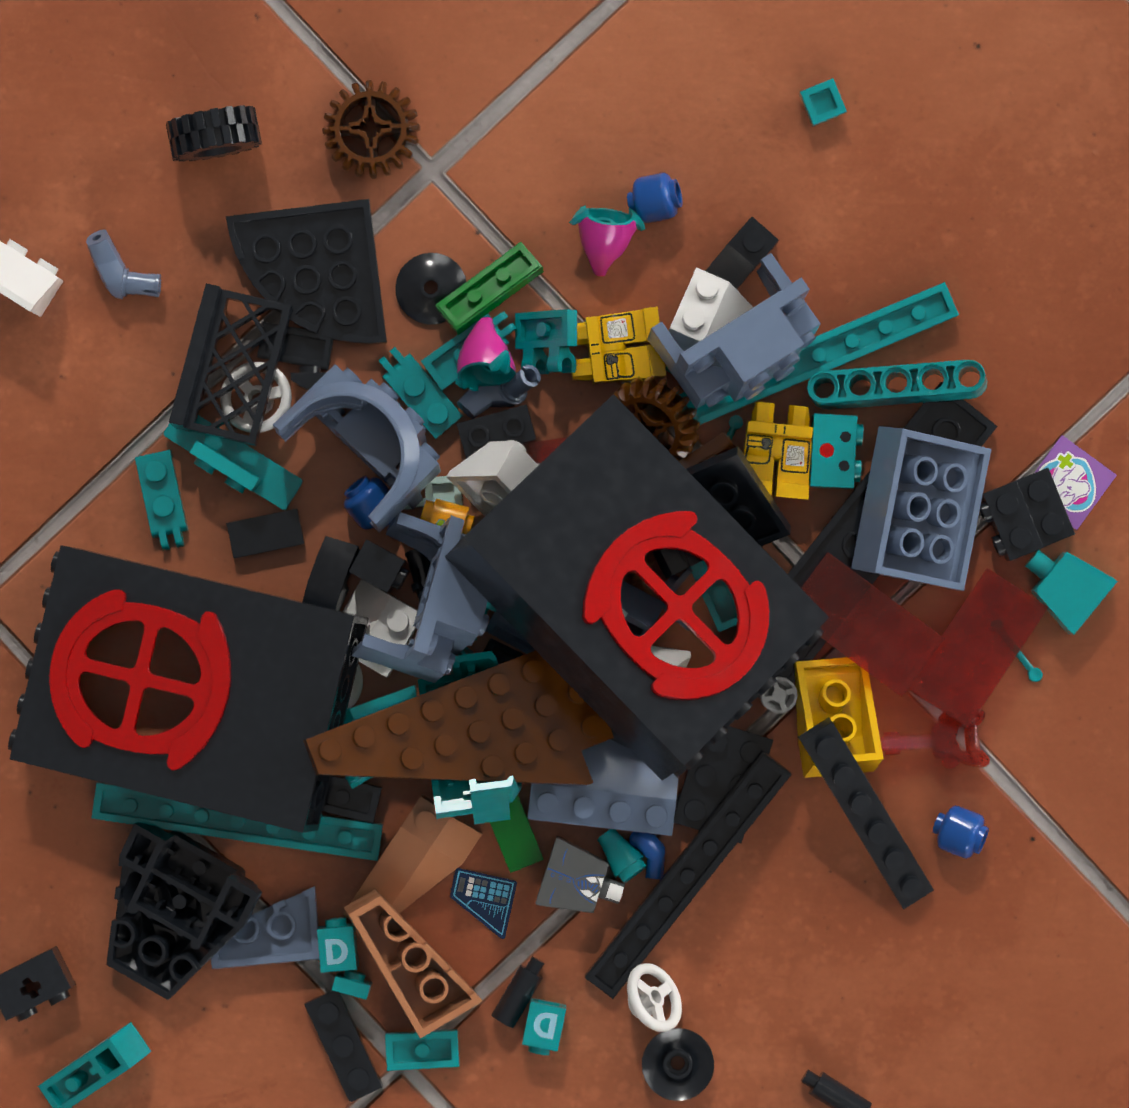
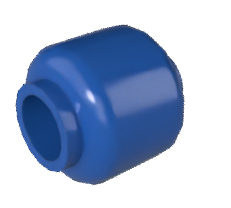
M663 172L637 178L633 183L632 192L627 193L629 209L634 210L644 223L671 219L677 214L678 208L683 205L682 192L678 180H672L667 173Z
M363 476L351 484L344 492L346 496L344 508L360 528L365 530L372 529L374 527L370 524L371 520L368 516L390 489L380 478Z
M955 805L946 814H938L932 833L938 835L937 845L941 850L967 859L974 853L980 854L986 842L989 827L985 826V820L982 815Z

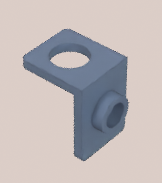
M688 567L680 577L674 574L665 583L675 592L693 570ZM666 604L662 608L665 612L667 609ZM677 621L687 631L690 630L682 621Z

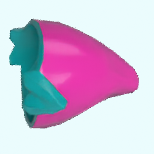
M585 205L580 207L569 222L571 225L578 224L581 243L592 271L596 276L601 277L606 275L611 264L623 254L636 229L640 231L646 229L642 219L632 209H629L628 214L614 209L586 208Z
M483 317L475 324L466 338L458 357V378L455 384L462 389L468 388L470 391H479L478 386H497L507 383L516 375V367L504 341L497 334L493 319L490 317Z

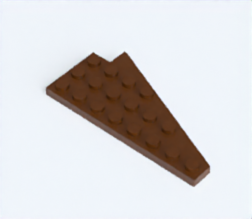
M535 650L303 740L316 775L456 781L476 779V781L482 782L507 780L509 776L513 775L517 783L589 785L593 783L582 750L610 740L614 736L608 724Z

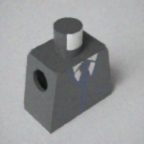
M556 836L535 904L594 913L598 898L619 904L625 883L605 877L609 866L606 860L562 837Z

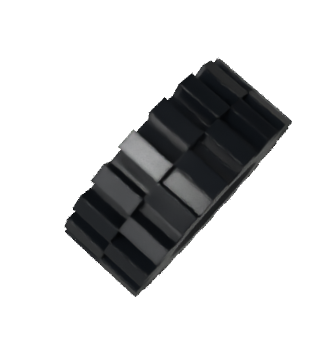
M240 105L236 107L227 106L221 109L213 108L208 111L185 114L166 122L173 161L184 162L189 160L190 162L200 159L208 160L215 157H225V155L239 154L242 151L252 150L251 148H257L259 145H262L256 109L253 106L245 107V105Z

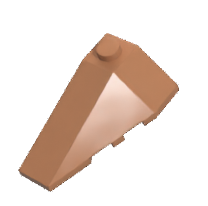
M422 794L351 903L376 889L398 913H401L461 866L483 833L457 816L436 819L434 801ZM345 911L343 915L349 918L347 912Z

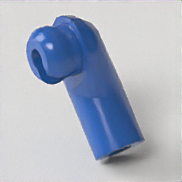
M633 831L630 835L629 843L634 848L639 849L647 858L645 878L661 879L664 873L666 851L664 844L655 834Z

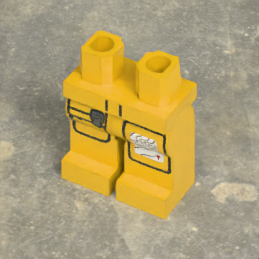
M658 306L629 312L586 317L584 322L577 323V346L587 345L589 358L576 360V371L571 373L572 380H592V384L632 381L639 376L642 380L652 375L655 379L664 378L666 376L665 363L651 344L626 348V345L649 343L647 338L651 328L660 323Z
M755 402L751 421L746 422L743 446L744 456L770 495H772L774 461H776L777 470L774 496L808 500L813 427H809L808 407L789 405L786 425L773 423L774 403Z

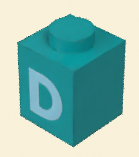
M346 918L325 919V926L317 928L320 972L357 970L359 961L355 926L353 923L347 924Z
M531 998L522 1045L529 1046V1052L540 1055H549L550 1050L558 1052L566 1005Z

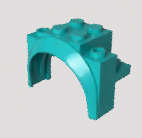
M492 651L455 656L452 675L442 676L435 684L423 679H417L419 695L499 665ZM513 775L509 776L507 780L482 782L476 781V779L469 781L431 780L436 819L473 814L474 825L510 820L509 803H512L521 791L522 783H517Z

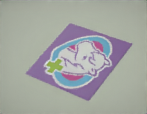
M1061 435L1035 471L1038 472L1049 468L1071 525L1076 530L1117 476L1063 435Z

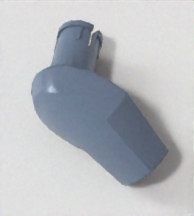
M105 229L99 230L87 238L86 243L93 263L103 284L112 296L122 300L124 297H127V294L160 296L161 274L129 272V268H126Z
M525 365L507 383L497 386H478L479 391H470L468 389L457 401V405L471 419H475L490 407L516 406L525 400L528 390L538 385L537 383L540 382L541 375L536 367Z

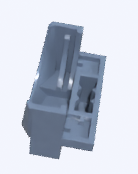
M772 253L760 260L762 265L756 271L770 295L768 299L685 351L677 344L663 322L658 323L650 330L647 340L659 354L696 409L704 404L712 407L726 396H731L734 402L743 396L747 400L752 399L765 389L763 384L773 377L776 381H779L795 370L793 365L800 360L799 354L801 350L816 339L814 334L821 323L804 300L810 290L802 277L792 283ZM713 357L716 358L721 367L711 366L715 362Z
M335 364L273 424L276 433L286 442L308 420L316 416L391 489L368 516L371 520L370 524L380 533L407 505L414 509L423 500L421 491L441 472L440 465L437 462L440 456L427 443L425 436L427 430L423 426L424 420L412 408L408 407L404 410L397 401L398 395L386 383L383 382L379 386L371 378L366 384H362L358 376L349 368L342 371ZM343 408L352 409L344 418L342 417L345 413Z
M399 512L390 522L386 535L416 549L431 562L413 624L418 629L415 640L411 638L408 645H402L365 633L362 641L353 647V657L374 662L435 684L444 674L449 675L455 661V654L458 655L468 645L472 646L475 638L478 635L482 636L489 620V616L484 614L488 600L445 557L466 535L461 533L465 520L451 515L442 526Z

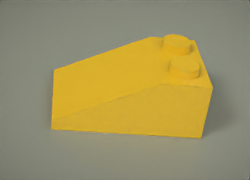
M866 656L795 662V687L798 695L796 700L798 736L829 717L863 773L874 772L884 758ZM798 738L804 778L821 777V774Z

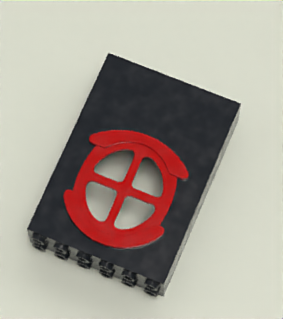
M614 394L476 524L445 556L662 781L672 774L678 778L686 770H690L704 756L702 752L711 744L717 743L728 732L729 729L727 727L735 719L739 720L753 706L751 702L759 695L762 696L777 681L775 678L783 670L789 669L801 657L799 653L807 646L810 647L824 633L821 626L829 618ZM657 549L681 550L702 559L708 568L706 573L685 594L677 595L646 564L645 555ZM628 572L636 573L667 607L666 612L642 636H635L631 632L622 610L621 586L623 578ZM717 580H722L727 584L737 610V631L731 644H724L692 610L694 602ZM682 621L714 654V661L708 666L699 668L678 667L655 657L651 652V646L674 622Z
M61 545L59 552H55L51 562V572L54 573L51 587H47L43 595L42 607L45 608L42 623H38L34 633V643L37 644L34 658H30L26 666L25 678L28 679L25 694H21L17 704V714L20 715L17 729H13L9 737L8 749L11 750L10 760L302 833L318 831L331 776L316 775L303 740L344 725L359 658L352 656V650L354 646H357L362 641L369 618L94 551ZM127 621H140L144 624L142 642L136 665L133 668L129 669L92 660L87 656L89 643L103 630ZM166 627L174 631L191 647L201 669V677L198 683L190 684L154 675L150 671L157 635L161 628ZM84 672L123 680L130 685L123 721L119 728L114 729L102 722L86 704L79 686L80 677ZM151 687L192 698L194 702L193 709L190 715L179 725L154 735L143 736L136 732V723L142 697L147 688Z

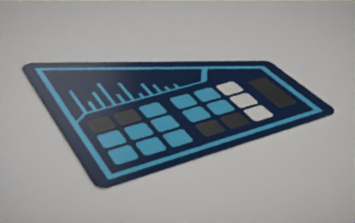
M457 868L450 898L498 937L504 939L517 882Z

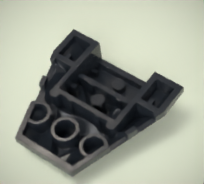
M136 822L119 856L118 866H122L120 886L115 889L114 899L118 900L116 919L111 922L106 965L169 1000L247 924L262 892L252 880L245 877V870L241 866L178 831L167 833L157 826Z

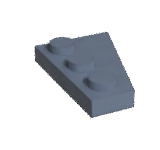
M311 887L300 894L279 901L268 908L252 914L247 924L211 958L212 969L319 960L316 887Z

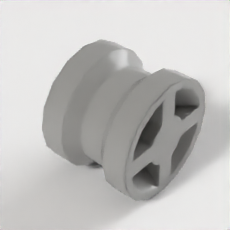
M777 676L775 684L762 696L760 695V700L764 707L771 712L784 713L795 705L798 696L797 689L787 678Z

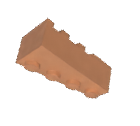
M376 889L344 907L420 1039L483 1002L463 978Z

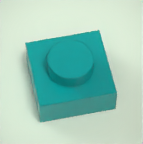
M834 78L799 93L812 127L847 112Z
M348 970L344 974H336L332 991L367 1000L372 982L365 980L366 974Z

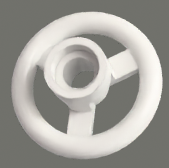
M254 362V364H255L256 367H259L260 365H262V364L265 363V362ZM245 363L235 368L230 374L236 381L253 369L249 363ZM278 368L274 378L278 386L271 389L265 414L272 409L274 399L281 398V402L275 414L263 421L260 433L273 429V424L291 406L292 392L286 376ZM228 377L225 379L222 388L231 384ZM249 381L239 386L245 393L244 397L247 402L252 400L254 394L261 393L262 390L261 385L253 386ZM232 391L220 397L221 407L225 415L234 411L231 403ZM257 405L251 408L254 414L256 413ZM245 411L243 419L238 415L229 421L236 428L245 432H251L253 420L248 411Z
M643 963L637 965L632 969L627 980L628 1006L630 1011L645 1026L654 1031L667 1032L672 1030L679 1023L682 1014L681 997L674 981L662 968L654 964ZM644 974H650L656 977L662 984L659 987H650L640 977ZM668 994L671 1002V1014L665 1021L662 1005L664 1004V997Z

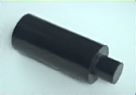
M532 956L526 967L520 965L491 1016L501 1023L514 1028L543 979L539 972L545 963Z
M808 1069L801 1079L802 1083L811 1088L809 1094L830 1108H870L872 1105L870 1101L824 1072H821L818 1076Z

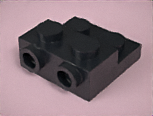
M1049 468L983 493L980 506L981 516L986 524L991 522L996 536L991 537L993 546L998 556H1005L1006 561H1012L1075 535Z

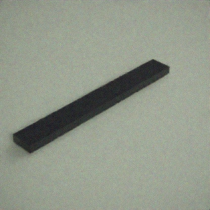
M765 751L759 754L586 972L585 978L614 999L627 982L632 969L645 960L789 779L792 773Z

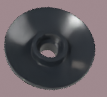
M439 253L420 254L410 259L400 270L396 280V297L402 310L411 319L422 324H441L446 321L437 311L435 305L466 283V277L461 267L448 256ZM428 281H434L438 285V290L434 294H428L424 291V286Z
M673 1028L667 1032H660L647 1044L642 1057V1071L648 1086L656 1094L668 1100L683 1101L699 1095L708 1086L714 1072V1057L708 1043L699 1034L685 1028ZM675 1056H680L685 1061L680 1069H675L671 1066V1060Z

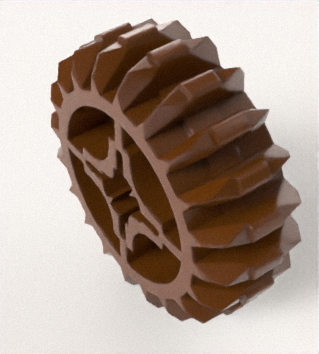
M372 80L366 81L365 92L360 91L358 83H353L352 89L355 95L349 97L348 93L342 89L339 94L345 102L342 105L335 100L330 102V106L337 111V114H324V119L327 122L334 123V126H327L322 129L324 135L334 136L333 139L325 142V146L327 149L339 148L332 155V159L337 162L346 157L347 159L342 166L346 172L351 169L353 164H357L355 172L357 177H362L365 167H368L370 177L375 179L377 177L376 167L382 166L385 176L391 175V170L388 164L392 161L398 169L403 168V163L398 158L400 154L406 158H412L413 153L405 147L406 144L417 146L419 140L414 136H410L409 133L420 131V125L408 123L409 120L418 116L415 109L404 111L410 105L411 100L409 97H405L397 102L396 100L400 95V89L397 87L392 89L390 94L387 95L386 82L382 81L380 83L378 92L373 91ZM365 102L362 118L356 122H349V125H343L347 114L355 106ZM376 102H381L391 107L399 116L401 123H392V121L380 119L377 116ZM371 112L376 127L381 128L380 133L376 132L377 136L373 137L372 147L367 133L361 131L363 126L367 127L366 123L370 122ZM394 134H400L396 145L388 153L378 157V148L381 140L385 137L394 136ZM342 136L362 139L366 144L367 157L359 156L349 150L344 144Z
M653 375L647 377L644 381L639 376L634 378L631 383L622 384L618 389L619 391L613 393L628 410L630 405L633 404L635 408L634 416L679 462L693 452L694 445L699 439V434L696 431L699 429L701 422L693 419L697 414V409L687 406L690 401L688 396L682 398L678 394L680 385L670 389L667 378L662 379L657 384ZM671 426L674 427L675 432L674 443L672 444L668 441V436L670 435L668 428Z

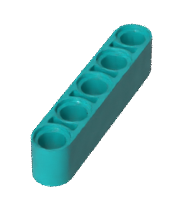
M956 360L821 371L811 376L808 381L807 390L817 407L824 410L973 399L985 392L988 381L984 368L977 361ZM967 372H975L979 374L980 380L975 386L965 387L960 383L962 376ZM935 374L943 378V384L938 389L930 390L924 386L926 378L930 375ZM901 377L907 381V386L901 392L895 393L888 390V384L894 378ZM866 380L871 383L869 391L861 396L853 394V385L857 381ZM831 383L834 385V392L828 398L816 396V390L821 384Z

